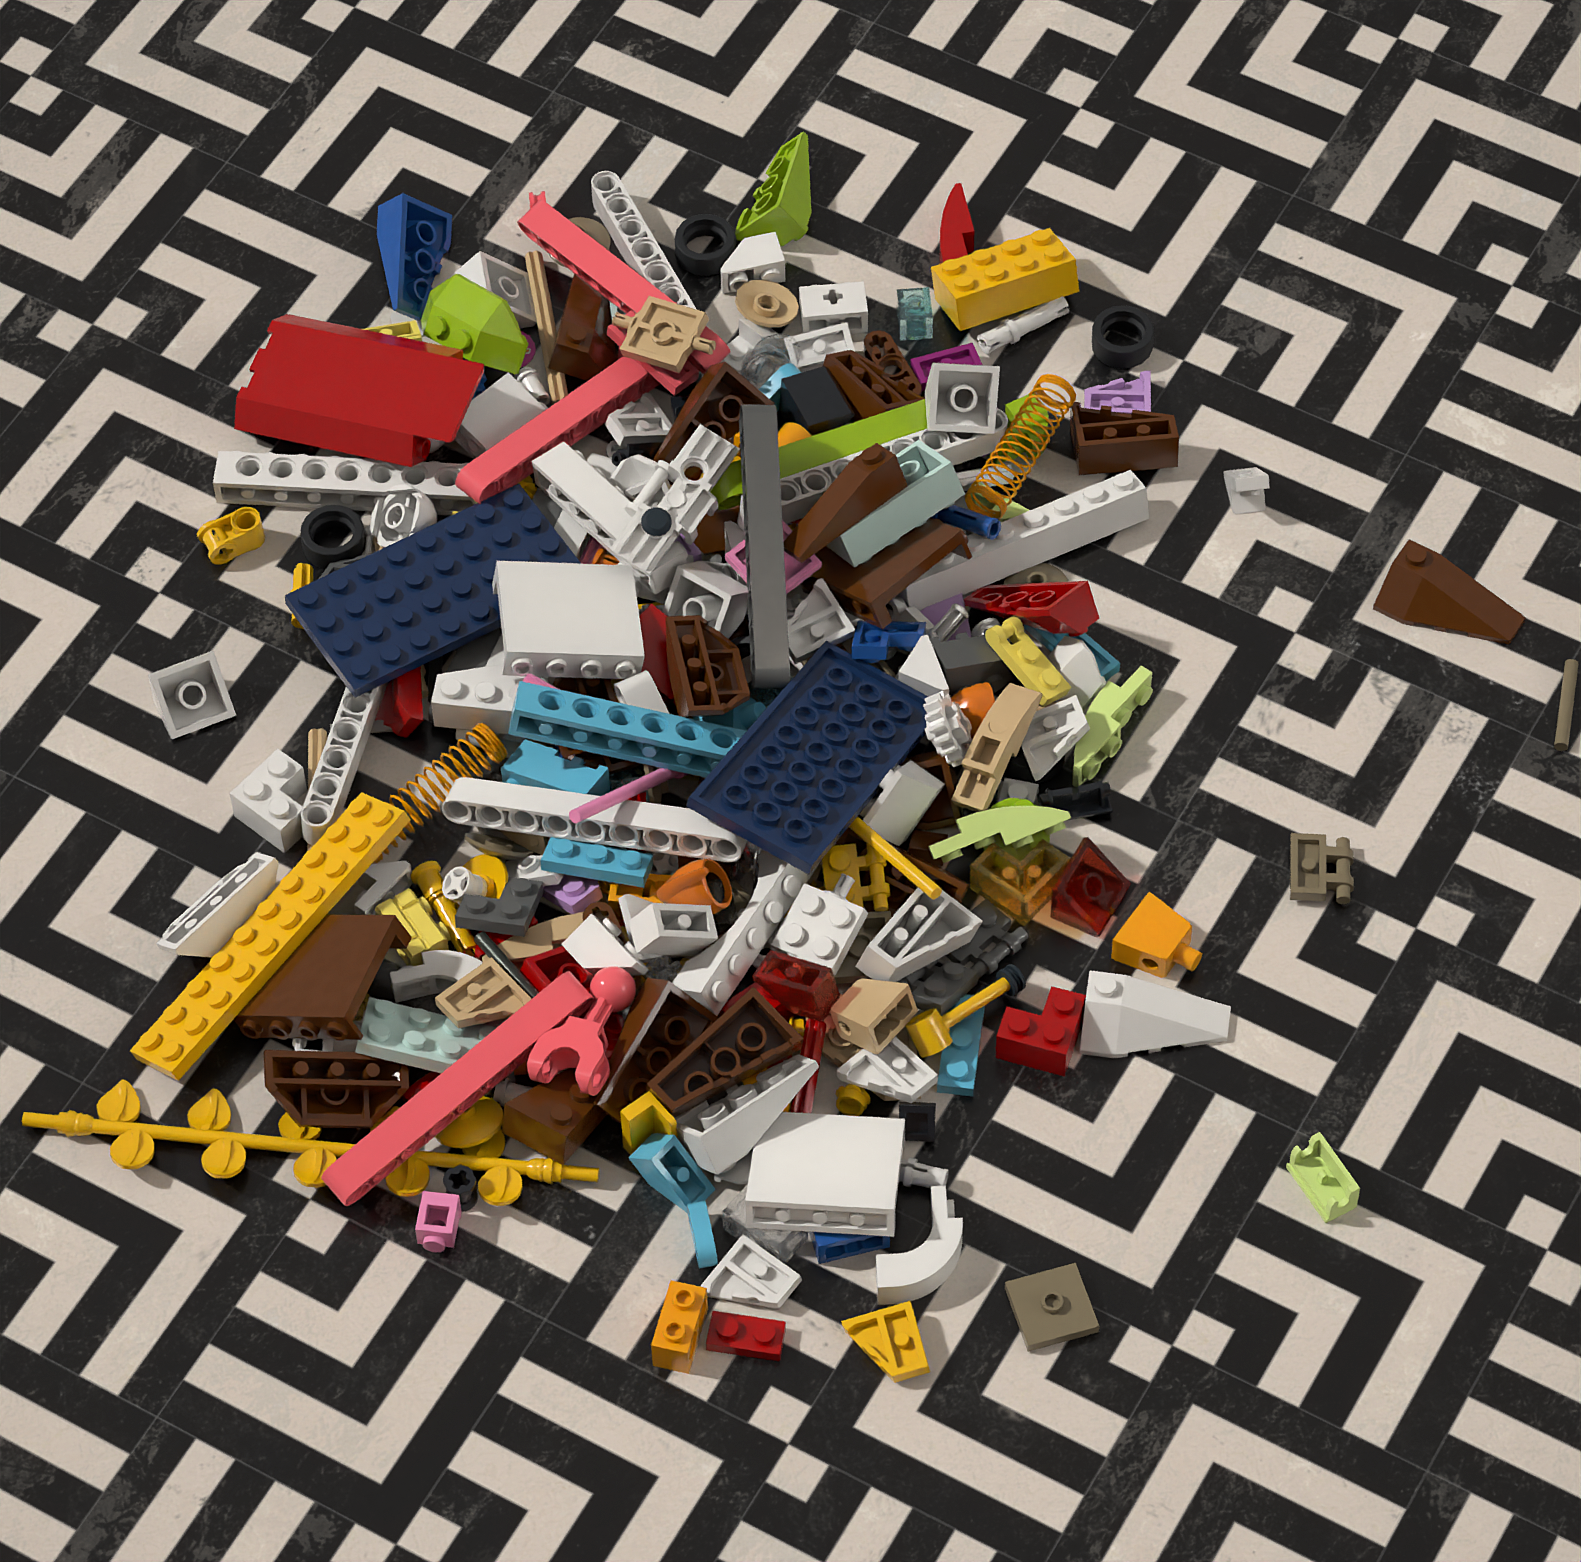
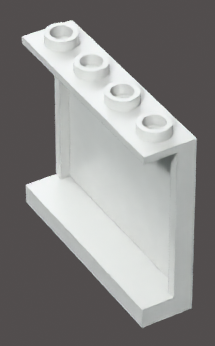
M522 561L496 562L492 587L493 594H498L505 654L502 675L526 676L529 673L540 677L625 680L642 671L645 654L632 565Z
M782 1112L753 1147L745 1199L746 1228L894 1237L902 1150L905 1149V1119Z

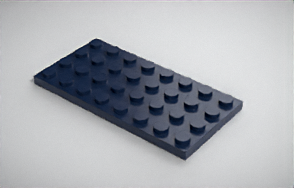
M517 484L481 501V504L477 503L286 594L285 604L354 698L501 627L498 594H493L492 587L497 561L581 564V562L521 485Z
M825 641L689 796L686 807L809 875L881 789L879 784L889 770L892 769L894 771L898 765H901L926 735L925 715L927 712L923 704H926L925 698L929 696L861 659H852L850 653Z

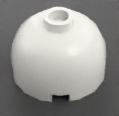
M399 484L387 490L391 494L384 501L379 499L371 516L370 530L372 535L377 537V543L385 548L437 523V512L432 501L423 492L410 485Z

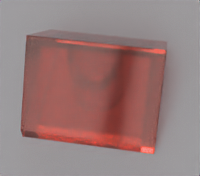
M1089 837L1082 839L1052 889L1050 917L1091 936L1100 937L1131 883Z

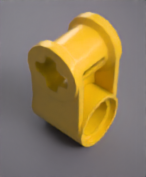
M242 507L221 518L208 521L197 532L199 541L205 544L209 550L208 557L210 561L216 565L227 563L237 556L258 549L265 542V533L260 514L252 507Z

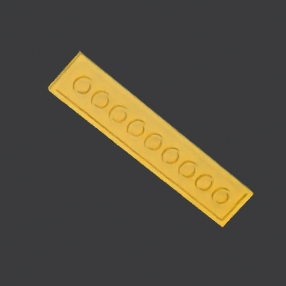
M361 792L349 804L342 815L327 828L324 835L304 854L303 858L289 874L280 881V884L258 905L246 922L234 932L233 936L219 952L210 959V962L188 983L184 991L164 1010L163 1014L150 1029L140 1037L139 1041L130 1050L133 1056L138 1061L179 1081L410 822L411 819L402 809Z

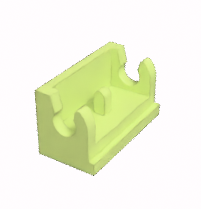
M1320 1132L1311 1136L1309 1146L1302 1151L1298 1145L1293 1148L1290 1162L1286 1164V1168L1325 1223L1357 1208L1360 1187Z

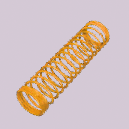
M1045 374L1039 377L1029 393V397L1026 398L1019 412L1015 415L1014 420L1010 423V427L1005 431V435L1001 437L1000 442L995 446V450L990 454V458L981 469V473L977 475L976 481L971 484V487L966 492L965 502L970 510L999 520L1003 517L1007 506L1012 503V498L1017 495V490L1022 487L1021 482L1026 480V475L1031 472V467L1036 464V459L1045 450V444L1050 442V437L1055 434V429L1060 426V422L1064 419V414L1069 411V408L1076 400L1074 388L1068 381L1053 374ZM1046 382L1060 386L1069 394L1070 402H1067L1058 392L1049 388H1042L1041 383ZM1044 390L1056 394L1064 402H1060L1051 398L1044 392ZM1035 398L1038 403H1032L1031 399ZM1038 398H1040L1048 406L1053 407L1055 409H1060L1061 412H1056L1046 407L1044 404L1041 403V401ZM1031 405L1034 411L1027 410V406ZM1033 405L1046 409L1055 416L1056 420L1042 415ZM1026 413L1029 418H1023L1022 414ZM1029 413L1039 415L1041 418L1045 419L1051 425V427H1046L1038 423L1030 416ZM1021 420L1024 426H1018L1017 421ZM1024 420L1041 427L1047 435L1034 431ZM1016 428L1020 434L1013 433L1012 429ZM1019 428L1034 433L1042 442L1028 438ZM1012 436L1015 441H1008L1007 437ZM1015 436L1028 440L1037 450L1024 446ZM1007 443L1010 449L1003 448V444ZM1010 443L1024 448L1031 454L1032 458L1017 452ZM1002 451L1006 457L999 456L998 452ZM1005 451L1018 455L1027 465L1014 461ZM997 458L1001 465L994 464L993 459ZM1001 459L1012 462L1013 464L1018 466L1023 473L1016 472L1010 469L1002 462ZM1028 460H1033V463L1030 465ZM992 466L996 472L989 471L988 467ZM995 466L1011 472L1017 480L1004 476ZM1023 467L1028 468V471L1025 472ZM988 474L991 480L984 479L983 475ZM991 474L1005 479L1013 488L1000 484ZM983 482L985 486H980L978 483ZM986 482L999 486L1008 496L994 491ZM1012 482L1019 483V485L1015 487ZM1008 490L1014 491V493L1010 495ZM971 493L975 501L985 510L981 509L974 503V501L971 498ZM974 493H980L989 502L998 505L1000 511H994L979 502ZM1003 498H1009V501L1006 503Z
M478 723V725L473 727L472 732L466 733V740L458 739V747L450 746L449 754L441 753V761L433 760L432 768L424 767V775L416 774L415 782L407 781V789L399 788L398 796L390 795V803L388 804L394 806L392 798L399 800L410 817L419 826L423 827L422 819L403 800L401 791L409 794L421 813L427 819L432 820L430 811L411 792L409 784L416 786L427 803L436 812L440 813L439 805L420 786L418 777L426 780L434 794L444 803L446 796L428 778L426 770L432 771L444 789L449 793L452 786L437 772L435 763L443 766L453 783L459 777L445 764L443 756H447L452 760L463 777L473 778L468 770L454 758L452 749L460 752L469 768L478 777L483 778L481 769L462 750L460 742L467 744L479 763L486 770L491 771L490 763L470 743L469 735L475 737L485 753L497 764H500L502 760L507 758V750L499 737L487 725ZM409 822L405 828L410 833L415 834V829ZM401 831L398 836L406 841V835ZM393 839L390 844L398 848V843ZM386 847L383 852L389 855V850ZM381 853L372 864H377L380 860H383V854Z

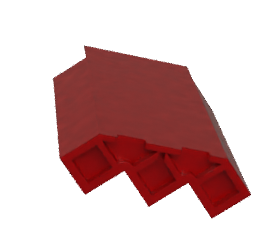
M286 314L271 321L267 332L272 335L266 348L258 349L249 370L254 374L247 388L241 387L238 392L234 429L413 467L427 460L431 448L428 438L449 443L454 441L484 373V364L463 360V350Z

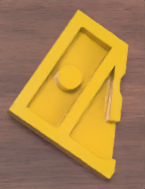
M911 1301L841 1321L845 1333L894 1383L931 1372Z

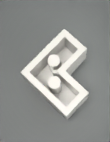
M277 749L230 792L233 813L237 819L283 853L287 852L303 837L301 810L303 806L298 804L296 800L307 791L303 766Z

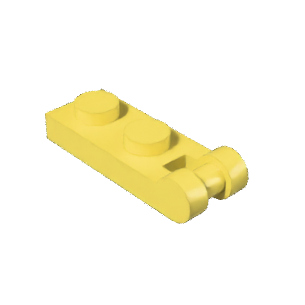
M1012 616L1006 619L1002 626L995 625L986 630L985 638L988 644L1024 687L1042 693L1043 696L1039 703L1042 708L1068 694L1071 686L1024 632L1023 623L1018 617Z

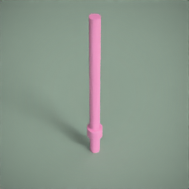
M660 768L571 810L569 818L573 823H579L672 778L679 779L688 774Z

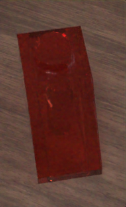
M773 950L769 951L752 975L756 983L789 1011L820 1022L825 1020L831 1007L840 998V993L830 967Z

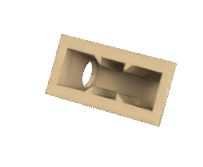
M862 978L857 980L844 994L831 993L826 1001V1010L831 1014L840 1037L877 1055L918 1012L909 984Z

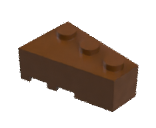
M1074 402L1070 407V434L1079 475L1178 467L1179 435L1174 415L1141 410H1132V414L1112 412L1111 406L1101 405L1100 410L1081 408V402Z

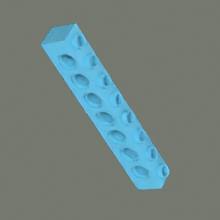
M519 681L508 734L706 778L746 731Z

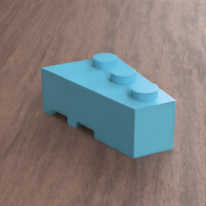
M527 739L521 743L501 767L502 782L597 796L610 792L608 767L599 765L596 770L583 765L585 762L582 758L575 756L571 761L558 757L560 755L558 750Z

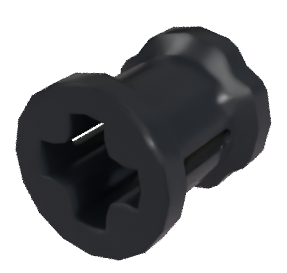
M462 1165L448 1169L443 1177L446 1193L459 1195L462 1212L472 1209L478 1201V1191L475 1187L476 1177L473 1175L472 1169Z

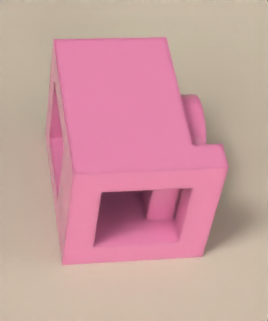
M429 1191L422 1192L415 1228L417 1244H423V1248L431 1252H442L445 1247L454 1248L458 1223L462 1214L459 1195Z

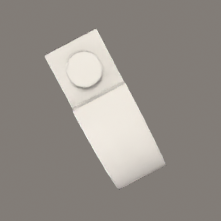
M450 950L421 952L423 965L405 966L398 971L390 972L395 1002L442 993L480 966L482 961L468 954ZM508 1018L494 1020L481 1024L498 1027Z
M931 1186L932 1230L927 1240L921 1246L905 1253L876 1254L878 1305L900 1304L922 1298L942 1285L955 1269L962 1248L963 1218H955L954 1200H947L946 1186Z

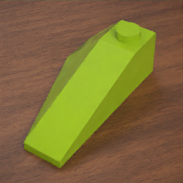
M804 131L780 147L766 171L769 178L761 187L756 188L752 195L756 199L755 204L751 210L749 208L744 209L735 230L737 240L742 241L747 237L776 232L780 246H784L791 240L797 241L801 239L808 231L807 225L811 215L808 135Z

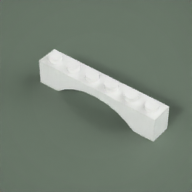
M762 850L758 856V882L744 912L719 940L702 953L687 961L672 983L717 1016L795 901L803 884L808 882L818 865L808 875L769 852Z

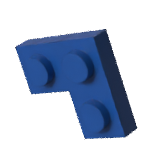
M858 621L852 642V659H861L866 663H876L887 659L889 647H898V649L903 651H912L920 637L926 635V622L892 621L884 629H881L866 621Z

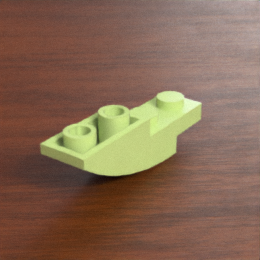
M1140 666L1121 687L1109 680L1098 693L1085 715L1090 730L1075 745L1072 785L1078 787L1086 779H1093L1098 773L1101 763L1108 756L1113 757L1118 752L1122 744L1120 739L1121 728L1129 721L1132 711L1138 705L1143 706L1153 692L1151 688V671Z
M1009 806L989 809L956 819L961 833L928 847L933 859L941 857L943 863L962 856L961 848L970 844H974L977 850L996 842L993 835L997 833L1000 834L1004 845L1012 843L1013 848L1016 849L1033 842L1034 840L1031 835L1041 830H1045L1046 835H1050L1066 828L1064 821L1070 819L1071 816L1068 811L1041 806Z

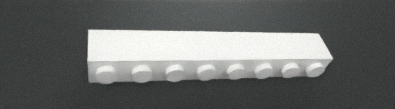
M1129 470L1001 522L999 535L993 540L975 533L968 535L969 542L967 545L972 554L971 559L968 560L950 552L897 596L905 601L907 608L915 606L921 611L930 605L960 593L965 595L1149 519L1147 489L1136 475Z

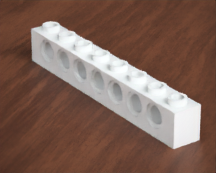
M218 451L213 479L217 503L303 508L341 505L352 510L373 511L379 499L384 501L391 494L387 492L389 488L405 484L423 492L434 504L437 515H452V511L460 512L477 504L476 501L455 486L458 473L468 463L456 464L430 461L408 467L371 458Z

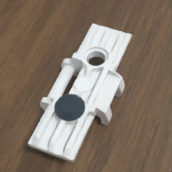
M700 424L674 461L672 460L670 464L663 460L658 461L655 466V473L634 502H629L626 505L625 511L632 519L609 551L650 576L680 533L685 537V542L692 545L698 536L696 527L706 514L712 516L718 509L717 498L711 493V490L740 449ZM690 466H696L703 471L704 475L701 479L692 481L685 476L684 471ZM666 479L673 482L674 484L656 508L648 506Z

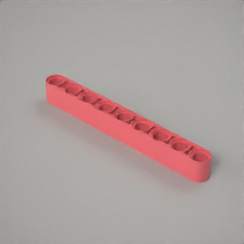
M539 200L517 221L518 226L527 237L624 313H628L631 310L635 314L638 313L648 296L676 303L545 201ZM705 326L700 337L716 342L713 354L710 355L702 351L693 350L687 359L703 374H705L709 366L720 363L731 352L727 344L707 326Z
M623 356L465 465L456 477L455 486L474 501L481 504V501L518 484L534 473L532 460L562 442L571 447L604 424L609 414L617 409H623L631 401H637L643 394L650 392L661 383L634 359Z
M570 971L563 973L332 1163L322 1174L321 1179L345 1206L355 1203L528 1060L534 1045L542 1034L551 1029L561 1027L568 1020L569 1016H581L592 1005L594 997Z

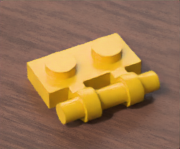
M856 843L833 846L822 859L825 891H833L843 873L855 880L846 896L849 902L863 908V901L873 900L876 912L888 910L887 898L890 896V887L888 883H885L884 867L887 865L886 859L868 843H866L868 854L857 857ZM870 870L871 885L861 887L859 871Z

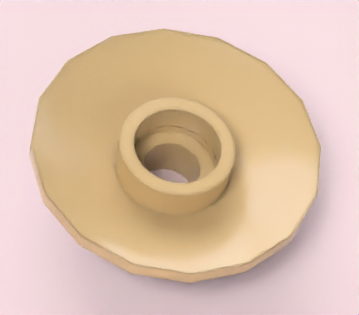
M752 280L744 283L736 292L735 303L738 311L746 319L757 325L782 327L790 324L797 317L799 305L796 297L789 289L776 282Z

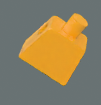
M1148 892L1113 938L1111 958L1162 978L1168 975L1176 963L1190 971H1194L1202 958V953L1189 946L1192 935V925L1154 894Z

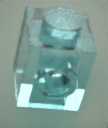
M929 287L897 289V318L900 340L933 338V315Z

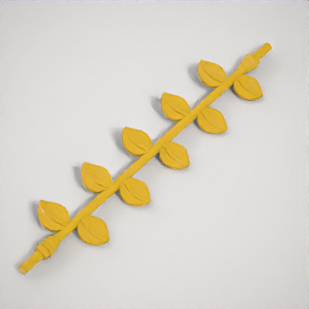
M121 1080L100 1098L97 1103V1114L100 1119H94L88 1114L77 1113L72 1110L60 1112L59 1115L24 1112L22 1117V1126L56 1129L57 1133L66 1134V1137H73L75 1135L87 1136L92 1133L119 1136L110 1146V1156L112 1161L122 1169H139L147 1165L154 1155L155 1146L153 1139L209 1144L210 1146L202 1154V1167L210 1176L224 1179L237 1175L244 1168L246 1163V1151L244 1148L301 1153L293 1166L294 1177L302 1185L314 1188L326 1185L321 1179L322 1174L337 1160L336 1157H341L355 1145L315 1140L320 1136L322 1128L299 1127L287 1112L280 1118L278 1123L279 1132L282 1137L226 1132L224 1130L228 1128L231 1122V1111L225 1097L215 1088H212L188 1111V1123L191 1128L134 1123L133 1121L140 1114V1101L135 1089L126 1080ZM394 1106L372 1126L370 1132L400 1107ZM500 1128L489 1140L476 1146L462 1148L465 1155L418 1150L385 1177L386 1186L390 1191L398 1196L411 1197L420 1194L427 1188L430 1181L428 1166L454 1168L458 1165L467 1166L475 1171L486 1172L478 1181L480 1197L490 1205L505 1206L516 1201L521 1194L522 1178L520 1175H526L533 1180L544 1181L548 1184H553V1182L561 1183L562 1179L598 1183L600 1168L562 1165L550 1158H535L529 1161L499 1158L505 1150V1138Z

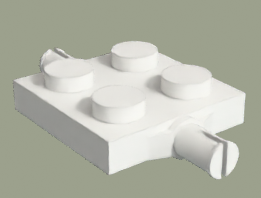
M842 873L833 891H822L808 884H803L771 944L776 951L790 956L795 961L786 977L790 984L799 986L808 968L821 969L833 975H836L868 915L865 908L855 905L846 899L851 886L855 882L852 877Z

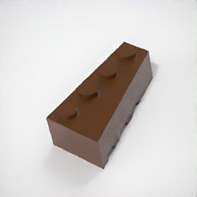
M752 987L647 1083L646 1093L650 1091L675 1118L801 1049L804 1038Z

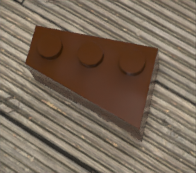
M853 350L827 354L825 356L823 366L830 370L853 409L855 416L850 419L853 422L925 399V396L923 398L909 390L910 383L903 379L897 383L883 375L884 368Z
M568 1068L557 1074L549 1083H541L505 1103L502 1133L564 1165L608 1114L594 1105L597 1095L592 1096L580 1093L581 1090L575 1077L577 1068Z

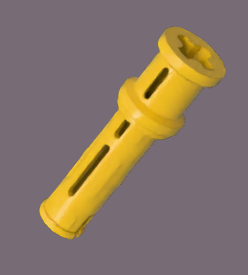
M427 861L420 864L411 872L410 878L412 882L420 887L431 909H434L439 920L447 928L456 951L472 957L475 956L470 949L472 948L475 952L476 947L470 930L456 928L455 915L458 908L454 901L447 899L443 894L442 885L444 880L440 874L441 867L439 863Z

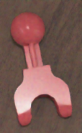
M609 966L599 970L594 975L590 983V994L594 997V1001L584 1019L569 1016L564 1025L551 1029L538 1038L527 1061L528 1074L532 1081L549 1083L559 1071L567 1068H577L575 1077L581 1090L580 1093L595 1096L600 1092L611 1073L608 1059L605 1056V1051L609 1044L603 1027L611 1013L626 1009L635 998L636 985L629 972L620 967Z

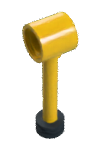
M1009 964L997 972L996 982L943 1016L939 1014L936 1008L926 1010L914 1016L905 1027L922 1058L928 1057L948 1047L953 1042L949 1034V1028L1004 993L1014 996L1025 989L1026 981L1021 971L1015 965Z

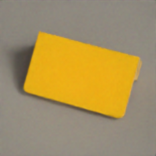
M650 1091L620 1111L623 1146L630 1155L652 1133L675 1135L678 1139L675 1118Z

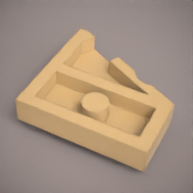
M492 957L435 997L436 1006L457 1028L508 1018L531 1000V997Z

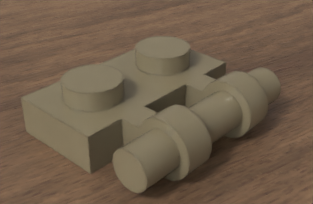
M1291 833L1290 900L1325 901L1326 890H1334L1338 903L1347 904L1350 902V892L1354 890V878L1350 875V866L1354 863V852L1350 849V839L1340 837L1336 840V847L1326 846V834ZM1326 863H1333L1336 866V873H1326Z

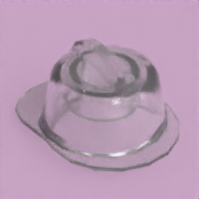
M774 334L765 337L744 357L740 369L741 375L759 389L783 365L792 363L796 367L798 366L801 357L800 345L795 338L787 334Z

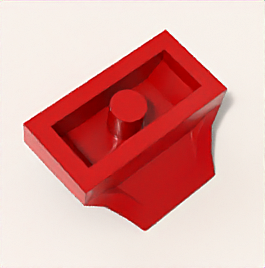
M421 666L389 682L375 721L383 720V725L390 727L396 735L407 738L423 721Z

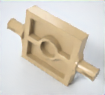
M648 296L642 309L635 316L631 317L616 312L612 319L613 326L627 329V336L620 347L624 357L680 373L693 350L711 355L716 347L715 341L700 337L709 320L706 312L656 297Z

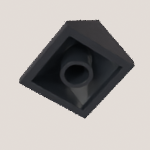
M822 366L781 379L780 413L786 423L793 422L801 425L811 436L844 426L855 416L853 409L827 367Z

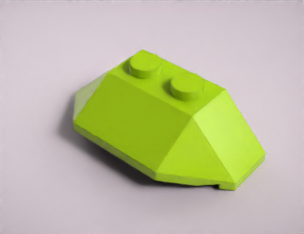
M460 274L453 275L430 291L421 318L423 335L442 346L463 350V358L469 361L482 363L484 366L512 374H519L528 342L525 336L521 334L518 322L507 300Z

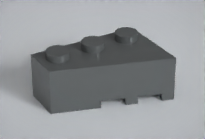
M987 629L984 630V635L969 637L964 632L958 633L955 637L956 640L941 642L939 637L929 639L949 687L950 698L960 690L977 683L988 682L994 693L1009 683L1019 681L988 644L985 638Z

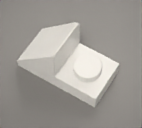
M741 318L739 319V336L727 344L731 352L725 359L733 369L744 376L766 359V352H775L784 345V338L770 327L757 325L749 319Z
M1257 467L1224 471L1225 484L1234 514L1265 510L1264 489L1270 488L1268 474Z
M407 861L371 864L358 879V884L365 890L358 895L355 901V914L375 915V908L378 904L390 898L393 899L395 895L408 889L413 884L410 878L412 872L411 864Z

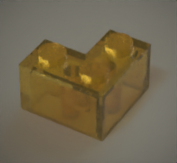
M1042 839L1020 862L995 843H992L970 865V888L983 898H987L993 905L1025 927L1069 882L1070 857Z

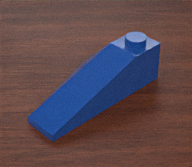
M404 193L378 206L377 238L393 311L419 321L422 318L429 293L433 289L432 283L434 278L440 274L442 268L440 262L443 254L448 252L451 245L452 215Z

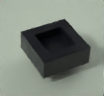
M899 1102V1119H905V1141L935 1142L936 1103Z

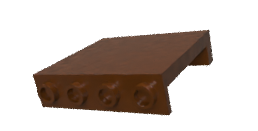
M930 517L923 525L913 528L901 536L896 543L886 546L874 554L869 561L853 567L827 546L823 547L815 553V556L822 562L821 568L800 583V586L804 593L810 594L816 581L823 578L843 611L884 629L892 622L885 606L889 601L950 552L968 560L972 558V554L967 545L969 542L968 538L960 528H954L943 523L938 518L933 519Z
M326 915L233 1020L240 1027V1031L252 1039L362 1040L364 1035L354 1024L353 1020L388 949H407L412 937L396 915Z

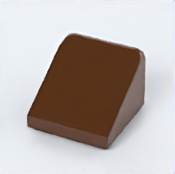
M913 830L908 852L934 865L943 866L941 857L933 859L928 846L947 839L948 834Z

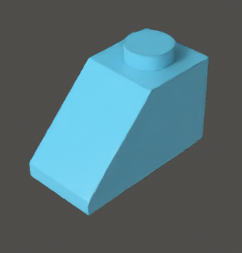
M652 1133L629 1157L630 1161L651 1187L686 1213H688V1203L705 1201L716 1190L675 1135Z

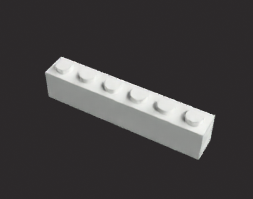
M565 442L532 460L536 485L609 551L632 519L625 511V507L630 501L626 498L621 488L610 484L600 469H594L586 462L585 457L580 451H574ZM676 541L650 576L633 567V574L654 594H658L672 584L677 566L687 564V551L679 541ZM611 553L623 565H630L629 563L625 562L621 558Z

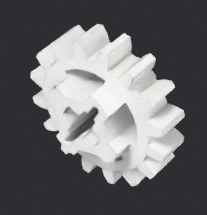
M941 691L925 698L926 704H923L927 712L925 715V732L928 740H931L935 746L937 754L942 757L945 756L947 763L956 767L961 765L972 742L970 735L972 726L969 719L962 712L960 705L955 702L952 703L950 695H945V692Z

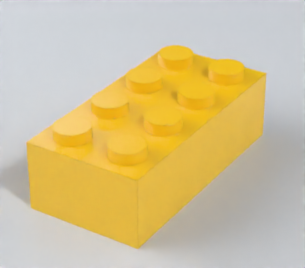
M1050 228L1037 230L1030 235L1015 240H1007L1000 245L987 249L976 250L972 254L957 259H949L942 264L931 267L935 300L959 331L1079 292L1076 259Z

